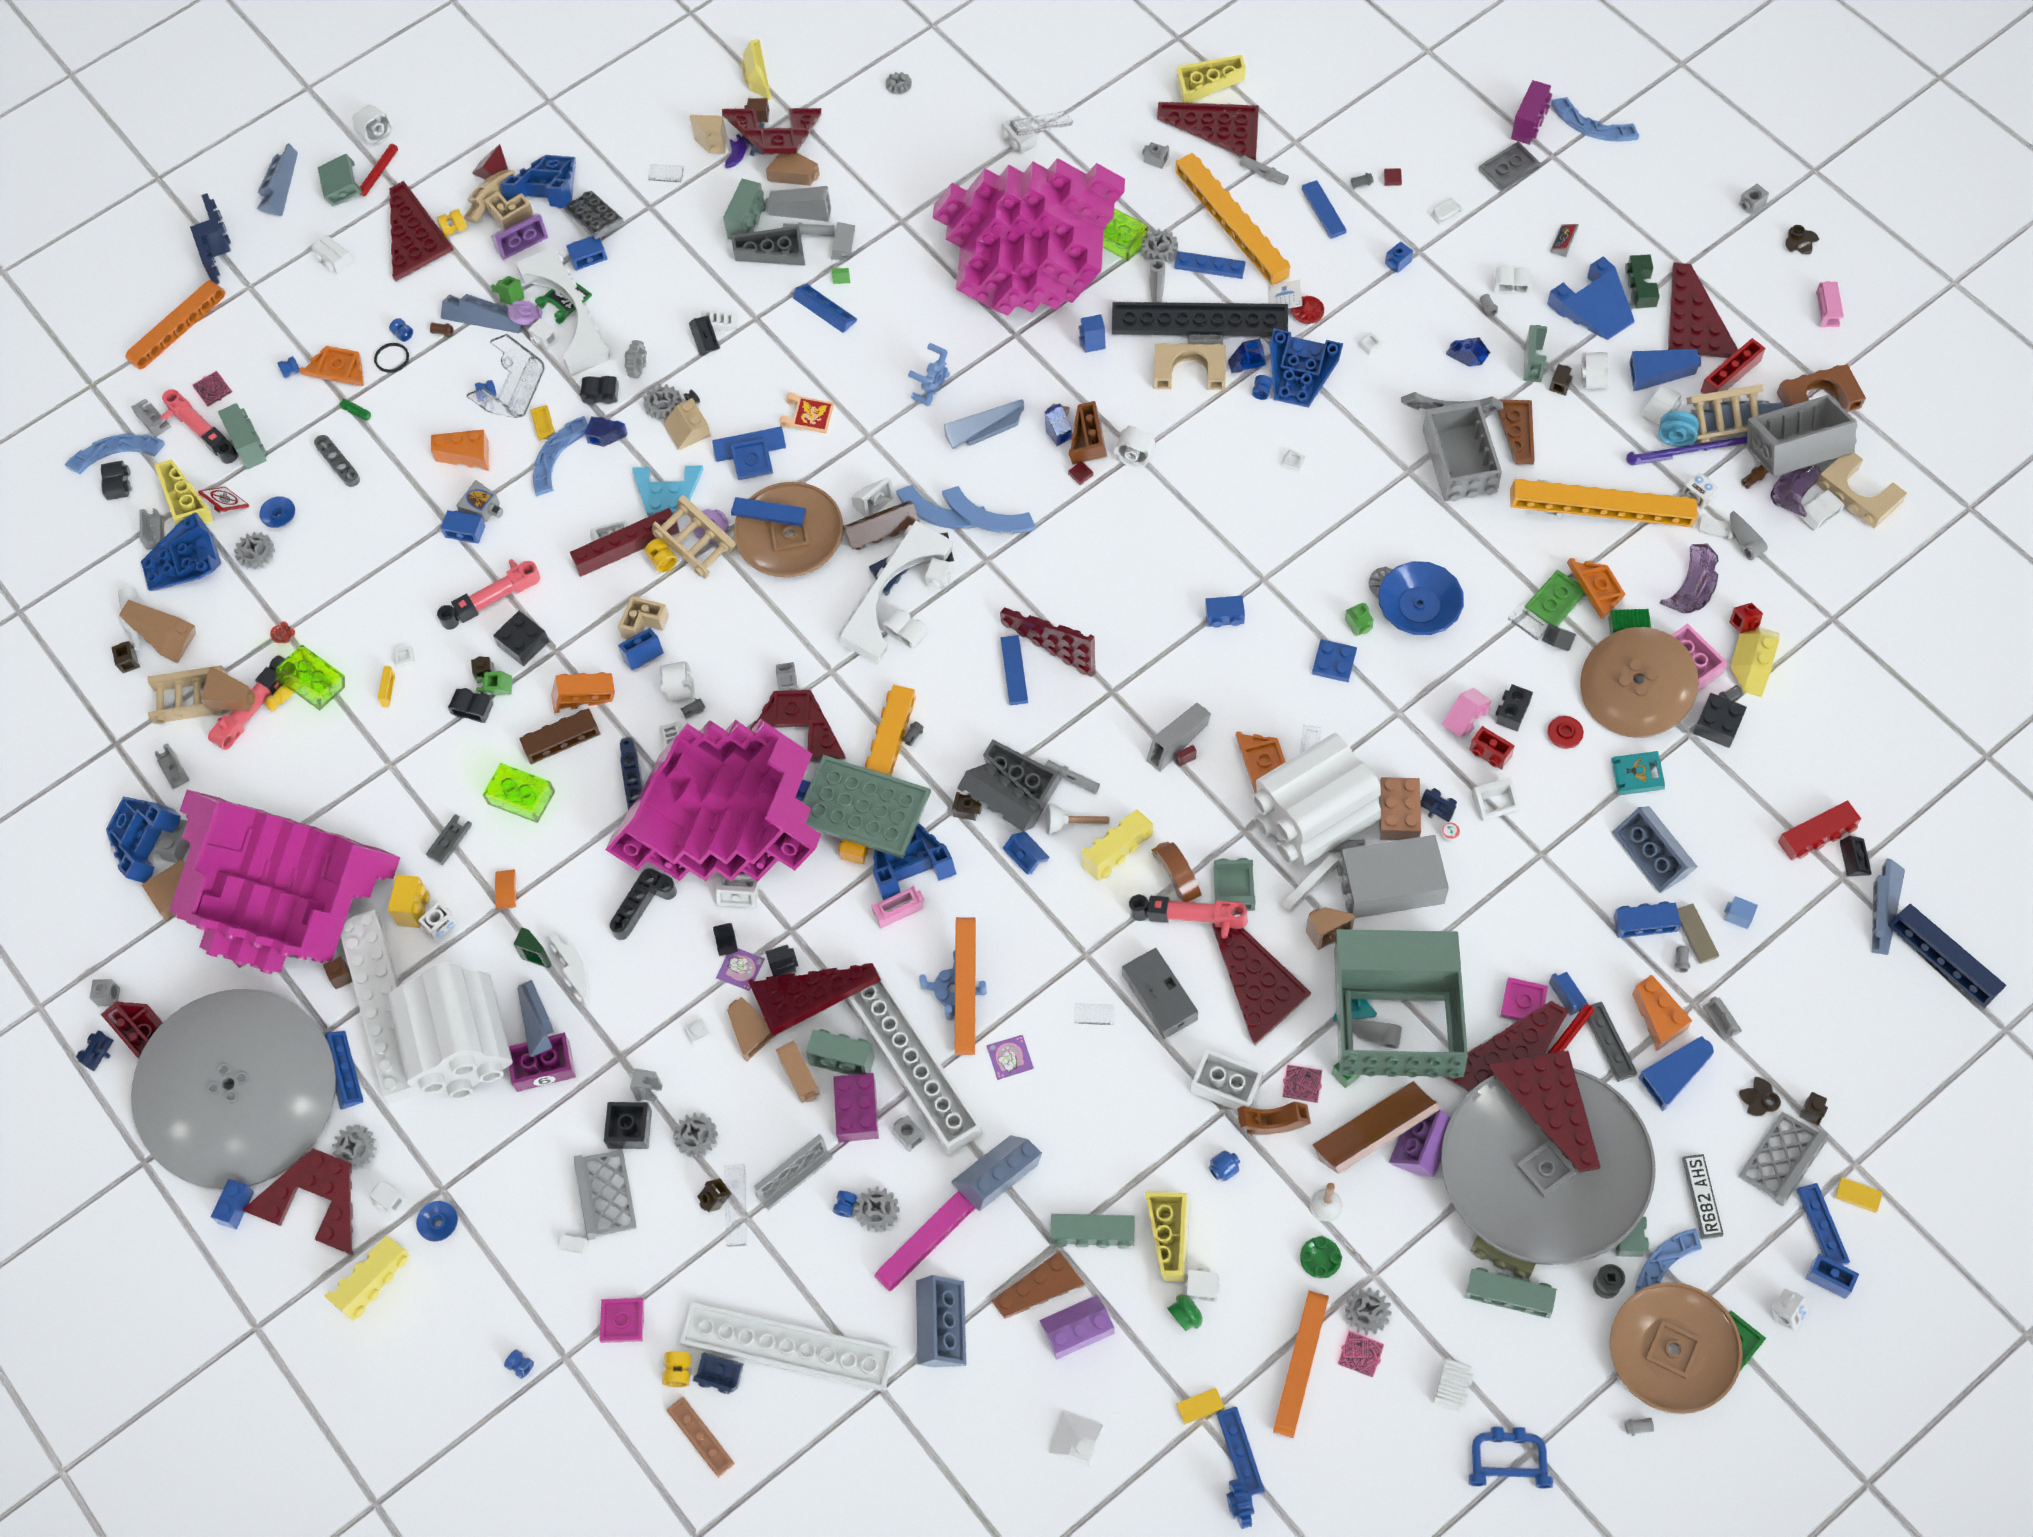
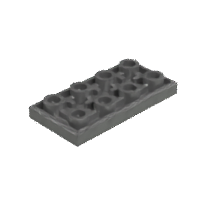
M592 190L584 192L582 196L571 200L564 207L565 212L595 240L624 223L623 218Z

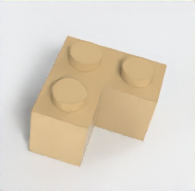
M499 191L484 199L488 213L502 229L534 215L531 203L522 193L509 201H506Z
M631 596L618 625L621 637L630 639L643 632L645 627L663 631L669 617L666 604Z

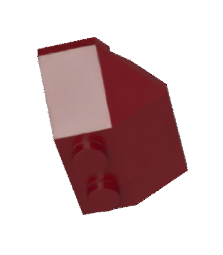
M116 1001L100 1014L138 1059L153 1033L163 1023L151 1007L143 1003Z

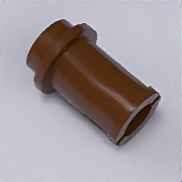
M432 322L430 324V332L432 334H442L445 337L452 336L454 328L449 323L439 324Z

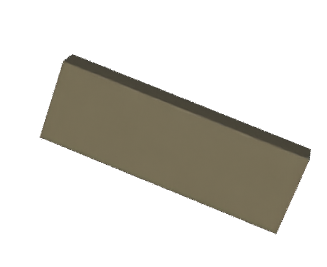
M1694 903L1678 908L1681 927L1699 963L1702 964L1719 958L1720 955Z

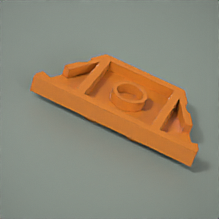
M325 346L319 354L310 359L311 363L308 366L299 369L300 374L304 376L364 386L361 356L358 351Z
M1569 558L1567 561V565L1601 619H1604L1626 595L1609 566L1600 563L1595 564L1590 561L1579 563L1575 562V558Z
M1237 731L1235 736L1254 793H1256V780L1286 761L1278 738L1263 737L1258 734H1253V736L1245 735L1241 731Z

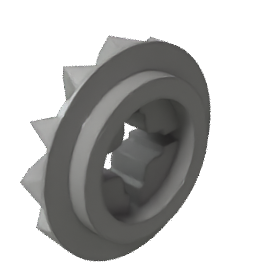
M895 71L894 74H889V77L886 78V88L894 94L905 93L912 86V79L909 77V74H904L903 71L901 73Z

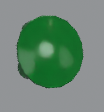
M1321 1235L1312 1238L1301 1248V1266L1312 1277L1319 1279L1329 1278L1340 1268L1342 1261L1341 1251L1336 1243Z

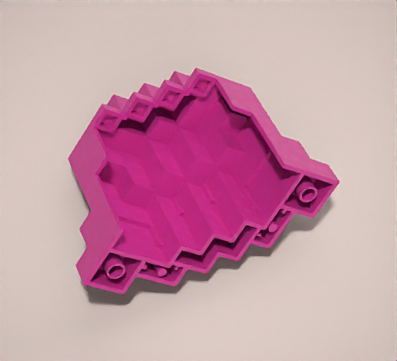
M1057 158L1048 169L1034 161L1024 172L1008 165L1000 176L984 168L967 190L951 182L935 202L932 218L947 226L945 240L960 247L955 290L1006 316H1009L1016 306L1033 313L1041 303L1055 310L1065 300L1073 303L1102 271L1104 228L1114 218L1115 203L1125 192V178L1097 162L1086 174Z
M736 719L726 730L711 720L700 731L687 723L658 756L639 798L628 810L622 824L611 836L605 850L637 871L646 861H649L678 881H681L689 871L704 881H707L715 871L730 881H733L741 871L759 881L778 860L795 871L816 850L821 837V833L806 824L811 808L795 798L812 753L762 719L751 730Z
M187 789L179 812L186 814L188 819L182 839L188 841V845L191 847L169 911L176 914V918L184 920L200 930H204L199 948L205 950L206 955L218 957V954L223 955V958L233 960V963L245 966V963H249L251 967L260 969L261 972L272 974V972L281 973L286 956L290 957L291 954L302 960H307V957L312 958V961L318 963L333 960L352 899H362V896L370 898L376 879L383 881L385 878L394 879L400 857L383 849L365 845L343 835L299 823L290 818Z

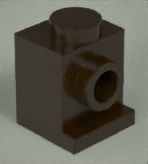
M1561 364L1557 365L1549 391L1564 396L1567 395L1568 388L1573 379V376L1570 375L1571 367Z
M130 641L121 642L111 647L114 663L123 674L140 668L136 650H134Z
M478 656L471 660L472 674L475 680L477 677L484 678V675L480 676V673L495 671L494 663L490 657Z
M956 792L952 806L953 817L976 821L977 814H981L982 803L979 800L975 801L969 795Z
M1811 1092L1805 1100L1799 1117L1819 1126L1828 1109V1106H1825L1828 1098Z
M718 1178L707 1181L697 1198L700 1200L699 1206L701 1209L709 1213L719 1210L732 1193L722 1179Z

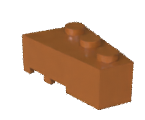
M1091 401L1079 404L1074 421V432L1071 437V448L1068 453L1072 465L1078 464L1080 461L1086 462L1107 457L1096 402Z

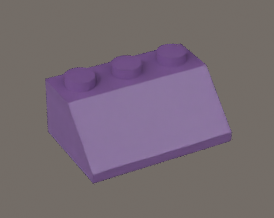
M537 213L491 235L493 245L503 260L548 238L542 216Z
M1438 1110L1399 1135L1389 1163L1418 1176L1434 1177L1442 1159L1444 1135L1451 1118L1442 1110Z
M1098 1295L1039 1320L1056 1360L1115 1334V1327Z

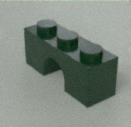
M1651 254L1630 255L1628 263H1625V272L1629 275L1628 287L1632 290L1631 301L1634 302L1635 309L1654 308L1658 305L1660 295L1657 282L1649 283L1644 281V279H1651L1654 269Z

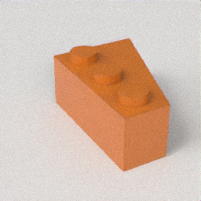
M484 429L431 435V452L436 462L453 465L463 464L470 468L474 466L481 467L489 471V440Z
M612 673L555 675L551 693L554 714L560 713L559 709L571 707V710H575L578 705L588 704L589 706L612 702L615 694Z
M1652 974L1636 985L1632 995L1641 1016L1646 1022L1647 1030L1653 1038L1655 1049L1658 1051L1685 1032L1693 1020Z

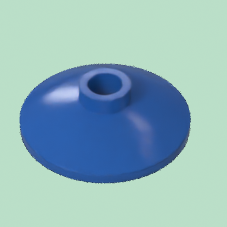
M273 497L263 503L259 511V517L262 523L268 527H283L294 518L296 512L295 505L287 497Z
M444 1201L428 1203L420 1210L416 1219V1227L419 1234L424 1239L432 1242L448 1238L455 1231L458 1223L456 1210L452 1205ZM441 1220L442 1224L440 1226H436V1222Z

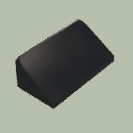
M709 315L694 318L689 322V327L700 355L720 349Z
M1849 835L1840 840L1846 875L1851 877L1871 875L1872 871L1864 838Z

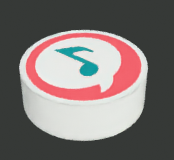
M1446 822L1440 831L1442 839L1447 842L1457 841L1461 833L1459 825L1454 822Z

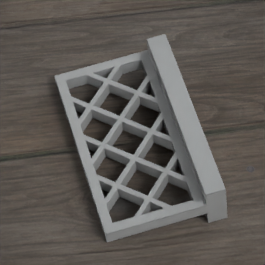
M1782 1111L1740 1172L1739 1178L1776 1199V1203L1784 1206L1826 1144L1828 1134L1822 1130L1818 1132ZM1783 1119L1792 1124V1130L1781 1131L1780 1123ZM1807 1132L1812 1137L1809 1141L1800 1142L1798 1133ZM1795 1134L1797 1143L1785 1144L1783 1136ZM1780 1136L1782 1145L1771 1147L1769 1143L1770 1138ZM1798 1147L1800 1155L1790 1158L1787 1149ZM1784 1150L1786 1159L1774 1160L1772 1151ZM1769 1152L1771 1161L1760 1163L1759 1154ZM1788 1163L1790 1169L1788 1173L1779 1174L1776 1165ZM1773 1166L1775 1175L1764 1177L1761 1167ZM1758 1168L1760 1173L1759 1178H1751L1746 1175L1749 1169ZM1777 1179L1779 1186L1776 1191H1773L1767 1187L1765 1181Z
M818 1134L754 1186L756 1190L755 1195L768 1211L833 1159L827 1150L824 1138Z
M623 1150L582 1157V1155L574 1156L587 1240L596 1239V1236L637 1229ZM620 1156L621 1163L616 1169L607 1164L610 1158ZM597 1161L602 1165L595 1173L588 1168L587 1162ZM604 1166L613 1171L608 1180L598 1175ZM616 1174L624 1179V1183L620 1188L610 1183ZM595 1178L605 1183L599 1192L591 1187ZM607 1186L617 1191L611 1200L602 1195ZM619 1194H622L628 1200L624 1207L614 1202ZM599 1197L608 1202L603 1211L597 1209L594 1205ZM611 1205L620 1210L615 1219L605 1214ZM625 1213L631 1217L632 1224L622 1225L618 1222V1219ZM602 1217L612 1222L608 1228L599 1230L598 1222Z

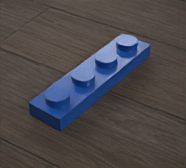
M1178 251L1174 269L1243 279L1246 261Z

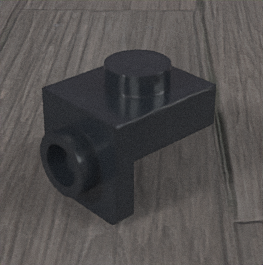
M732 923L714 926L713 932L719 956L738 952Z

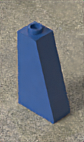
M1697 349L1632 351L1629 365L1633 391L1643 390L1695 375L1698 367H1701V356H1698Z
M1700 1036L1641 1071L1638 1079L1660 1109L1665 1111L1714 1054V1048L1709 1040H1705L1703 1036Z

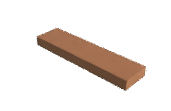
M681 1397L666 1410L718 1478L735 1465L734 1461L684 1397Z

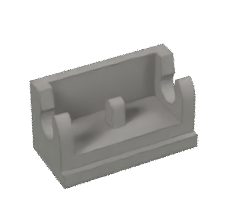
M837 222L831 260L848 261V256H851L856 225Z
M143 399L137 404L130 406L136 417L154 437L171 428V425L164 418L159 419L162 415L152 403L147 404V399Z
M153 508V514L147 513L145 509H139L140 540L145 548L150 550L164 538V516L160 515L155 508Z
M167 743L163 745L165 750L163 753L159 754L158 751H155L154 754L172 789H175L190 781L175 752Z
M635 1068L630 1089L636 1100L656 1101L657 1097L650 1096L649 1092L651 1090L662 1091L663 1084L657 1072Z

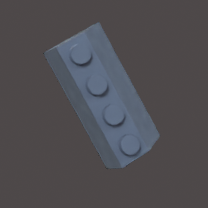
M1650 806L1638 807L1612 831L1659 893L1684 880L1698 867Z
M1010 1135L953 1179L951 1183L980 1212L1037 1167L1042 1152L1029 1139Z
M936 1275L916 1280L917 1365L928 1367L966 1366L964 1281Z

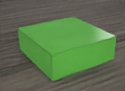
M832 268L833 284L851 283L849 268Z

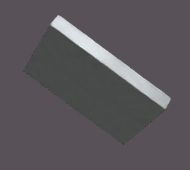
M1518 141L1479 165L1478 170L1501 191L1540 167L1541 162Z

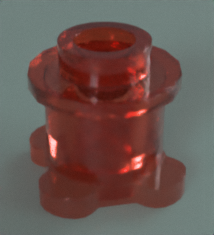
M286 621L280 622V625L274 626L270 631L271 639L279 644L288 643L290 637L295 635V629L290 628Z

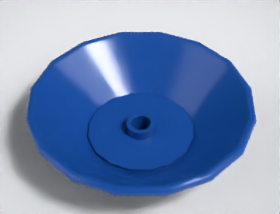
M1411 561L1396 566L1384 577L1378 589V603L1384 617L1397 629L1412 635H1433L1447 630L1458 620L1464 607V592L1457 578L1445 567L1431 562Z

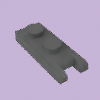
M457 814L451 818L426 852V856L442 866L472 826L470 821H467L464 826L458 824L460 816Z

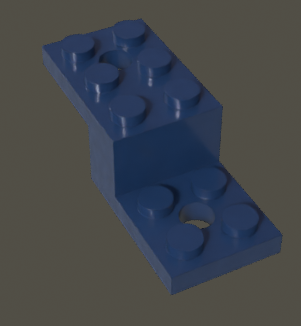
M205 193L201 197L209 220L190 226L200 259L210 280L219 284L218 276H220L217 265L214 266L216 263L214 257L231 252L229 244L232 243L229 235L225 234L227 228L224 222H221L223 217L220 210H216L218 207L214 198L210 199L208 193Z

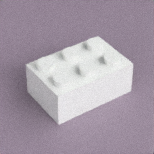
M1206 1049L1192 1081L1191 1093L1238 1111L1237 1108L1242 1106L1252 1107L1263 1080L1264 1071Z

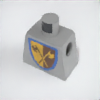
M477 480L472 483L456 504L458 511L467 514H478L482 516L484 522H487L492 515L500 518L503 514V508L499 507L500 502L497 495Z

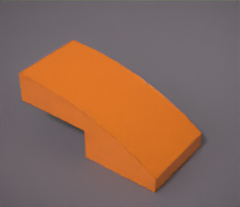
M515 869L495 872L496 909L516 907Z

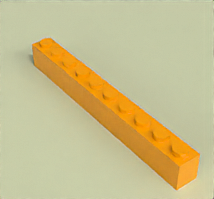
M1192 152L1175 162L1176 174L1265 279L1273 285L1288 278L1291 268L1288 260L1284 259L1279 250L1273 247L1269 238L1261 233L1258 225H1255L1251 221L1250 216L1243 212L1239 203L1232 199L1228 191H1225L1220 181L1213 177L1210 169L1203 165L1201 159Z
M1514 479L1510 487V508L1692 527L1697 519L1696 499L1688 497L1620 491L1525 479Z
M893 685L891 691L887 692V705L882 708V720L880 724H877L875 731L877 736L875 740H872L870 746L871 755L870 757L867 756L865 761L867 769L892 776L902 745V738L905 735L916 700L915 689ZM844 839L839 842L838 852H840L841 860L864 865L869 850L868 847Z

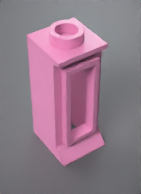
M1820 282L1816 290L1822 321L1819 328L1840 327L1839 319L1843 318L1844 314L1838 282Z
M913 885L911 888L877 904H871L874 916L876 915L880 928H884L922 910V902L925 900L921 891H916ZM913 899V901H910V902H908V903H906V904H904V905H902V906H900V907H897V908H895V909H893V910H891V911H889V912H887V913L884 912V911H886V910H888V909H890V908H892V907H894V906H897V905H899V904H901V903H903V902H905V901H907V900Z

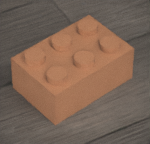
M1381 777V796H1379L1381 820H1379L1380 840H1403L1420 837V778Z

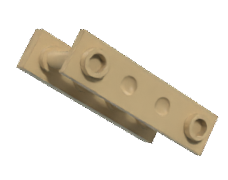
M1763 384L1687 397V405L1693 404L1696 407L1697 419L1699 421L1700 436H1697L1696 440H1699V443L1710 442V438L1747 432V428L1742 426L1739 399L1740 396L1747 395L1750 402L1751 416H1759L1756 397L1758 393L1764 391ZM1729 398V401H1731L1735 430L1725 431L1721 408L1722 399ZM1711 401V404L1714 405L1718 433L1707 434L1703 409L1704 402Z
M682 495L677 502L678 510L662 526L655 522L652 526V531L656 538L662 539L691 565L698 576H703L706 579L710 573L707 568L723 552L727 551L731 554L736 549V543L688 498ZM682 515H688L692 522L673 538L667 530ZM696 527H701L705 531V535L687 551L680 543ZM710 539H714L718 543V547L702 563L699 562L694 555Z
M222 665L212 666L218 669L219 671L227 674ZM210 667L148 676V684L153 691H156V711L148 712V717L154 724H164L170 721L209 715L218 716L222 713H228V710L207 709L204 704H201V685L205 684ZM193 686V705L183 707V688ZM175 688V708L164 709V691Z

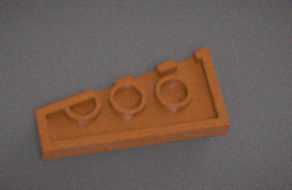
M1498 399L1503 402V409L1497 410L1515 464L1534 465L1532 400Z
M1058 1251L994 1298L992 1303L1001 1316L1007 1319L1037 1304L1045 1303L1056 1296H1062L1068 1293V1291L1081 1288L1085 1284L1061 1252Z

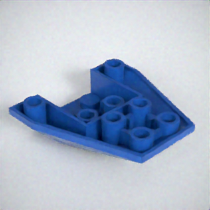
M1274 329L1270 341L1274 400L1309 408L1338 364L1343 343L1326 340L1325 344L1292 337L1291 332Z
M196 512L181 520L141 560L149 591L200 580L215 571L221 564L213 534Z

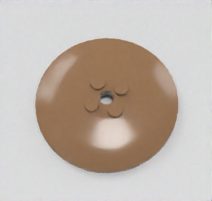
M803 482L773 484L759 490L749 498L806 508L802 527L744 517H736L734 524V539L742 558L757 571L774 577H797L817 570L832 558L840 546L843 537V518L836 502L822 489ZM788 531L794 532L792 536H786L785 534Z
M1648 627L1627 628L1607 636L1589 653L1581 672V694L1591 716L1607 730L1626 737H1651L1675 727L1689 713L1698 692V671L1688 649L1672 635ZM1637 675L1644 677V681L1640 684L1633 681V678Z
M1676 1282L1658 1283L1645 1287L1633 1294L1622 1305L1611 1327L1610 1354L1618 1377L1637 1399L1654 1409L1673 1414H1689L1705 1410L1724 1398L1738 1378L1742 1364V1343L1737 1326L1724 1306L1713 1296L1699 1288ZM1670 1344H1675L1679 1347L1680 1352L1678 1355H1672L1668 1351Z

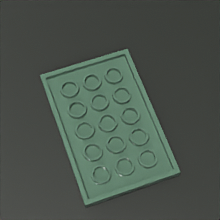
M823 755L802 803L811 808L806 824L816 831L903 859L930 797L931 789Z

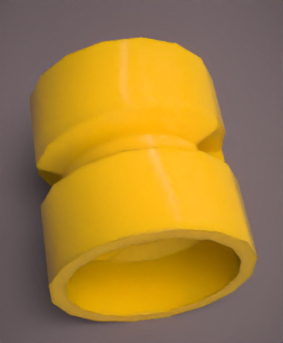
M459 208L450 211L449 215L442 214L436 217L445 237L453 235L455 231L461 232L468 229ZM451 220L453 226L449 227L448 221Z
M654 539L645 547V554L652 561L658 572H667L677 564L678 559L662 539Z
M682 1351L664 1353L663 1366L666 1370L662 1371V1385L668 1387L689 1386L690 1372L687 1369L691 1367L692 1355L690 1353Z

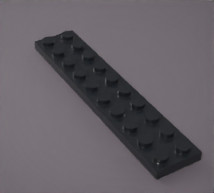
M1112 303V335L1272 337L1274 329L1288 331V304Z

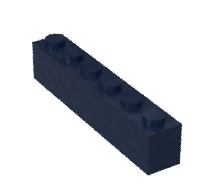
M1911 903L1899 912L1888 925L1982 1007L1986 1008L2007 986Z

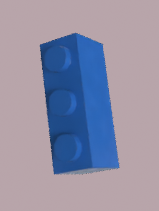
M1663 901L1656 905L1644 903L1637 907L1621 906L1616 909L1613 916L1618 938L1678 932L1681 926L1676 902L1669 903L1668 901Z

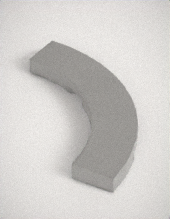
M1417 392L1401 397L1402 404L1416 410L1471 402L1437 400ZM1493 396L1479 399L1483 413L1503 409V402Z

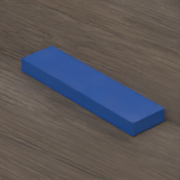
M1318 180L1303 184L1301 189L1330 239L1346 234V227Z
M735 497L731 509V516L800 527L803 525L806 508Z
M1019 635L1000 637L1010 706L1028 703Z
M1818 1183L1797 1188V1194L1823 1256L1843 1266L1849 1264L1850 1259Z
M1237 1406L1217 1412L1216 1415L1237 1479L1241 1480L1244 1489L1248 1488L1251 1496L1264 1493L1265 1489Z

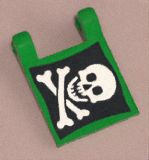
M575 282L577 285L575 289L576 291L580 290L584 299L582 303L592 297V293ZM553 289L535 299V303L541 309L550 302L560 310L554 314V317L557 318L555 321L558 324H562L567 316L576 310L568 298Z

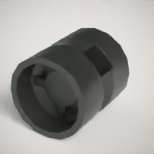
M1614 1264L1602 1266L1593 1279L1594 1291L1605 1299L1617 1296L1625 1284L1623 1270Z

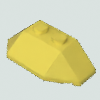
M760 38L751 40L743 52L744 61H741L742 71H746L743 77L745 84L749 85L750 91L770 100L769 83Z
M1757 628L1739 634L1730 668L1744 693L1762 698L1780 640L1779 632Z

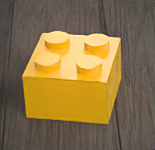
M396 874L387 911L397 926L421 927L418 920L426 913L425 906L426 903H429L430 893L420 877Z

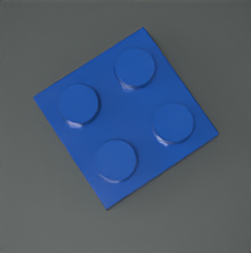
M766 438L730 445L738 480L773 473Z
M1320 639L1312 675L1349 683L1357 647Z

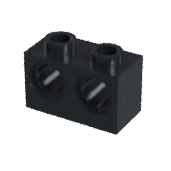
M1511 684L1509 690L1505 689L1501 699L1504 703L1502 706L1498 705L1495 716L1498 717L1496 724L1518 732L1531 702L1533 692Z

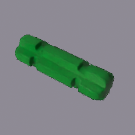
M342 399L339 403L342 409L348 410V412L361 417L365 421H368L372 416L370 411L347 399Z

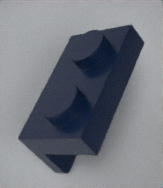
M703 1352L697 1374L693 1376L692 1381L697 1382L700 1387L710 1388L711 1386L717 1388L720 1393L730 1394V1392L733 1393L738 1389L744 1364Z

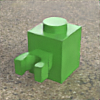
M507 276L502 280H498L496 285H491L492 292L498 293L500 301L513 305V302L521 301L525 298L521 281L517 278Z
M1362 602L1347 609L1345 614V621L1355 636L1367 634L1373 628L1374 619L1369 613V607L1366 603Z
M503 671L484 672V678L477 677L476 679L478 682H483L482 687L476 688L477 692H488L493 695L512 694V675Z

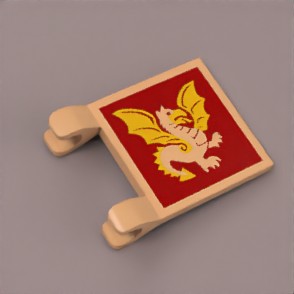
M788 392L786 395L787 404H797L793 419L784 415L780 417V427H793L826 434L834 403L802 397Z

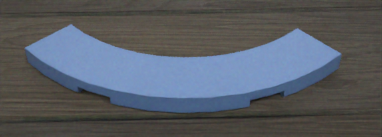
M1568 96L1551 100V106L1556 114L1568 126L1586 136L1611 142L1639 140L1640 135L1634 123L1603 125L1599 121L1582 116L1579 110L1570 102Z
M585 415L565 424L557 433H553L542 446L535 461L533 486L536 496L554 491L552 472L559 455L574 440L591 433Z
M131 433L114 435L93 442L90 447L83 451L81 449L64 465L66 468L81 475L84 470L96 461L116 453L140 452L155 457L164 447L165 442L149 435L142 436Z
M913 484L896 490V495L902 503L908 500L912 501L918 518L927 523L950 529L976 528L964 521L955 511L936 506L924 499L916 491Z
M959 486L942 491V496L949 507L960 515L964 521L975 527L995 533L1012 532V534L1036 530L1029 512L1015 515L992 513L972 503Z
M1696 1228L1671 1237L1650 1255L1639 1274L1635 1293L1650 1285L1661 1283L1666 1271L1676 1261L1702 1249Z

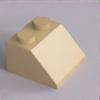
M689 115L694 140L708 153L725 154L728 137L723 116Z
M693 398L676 405L663 423L679 451L711 436L708 423Z

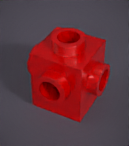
M1752 602L1734 607L1729 623L1740 633L1759 628L1764 613Z

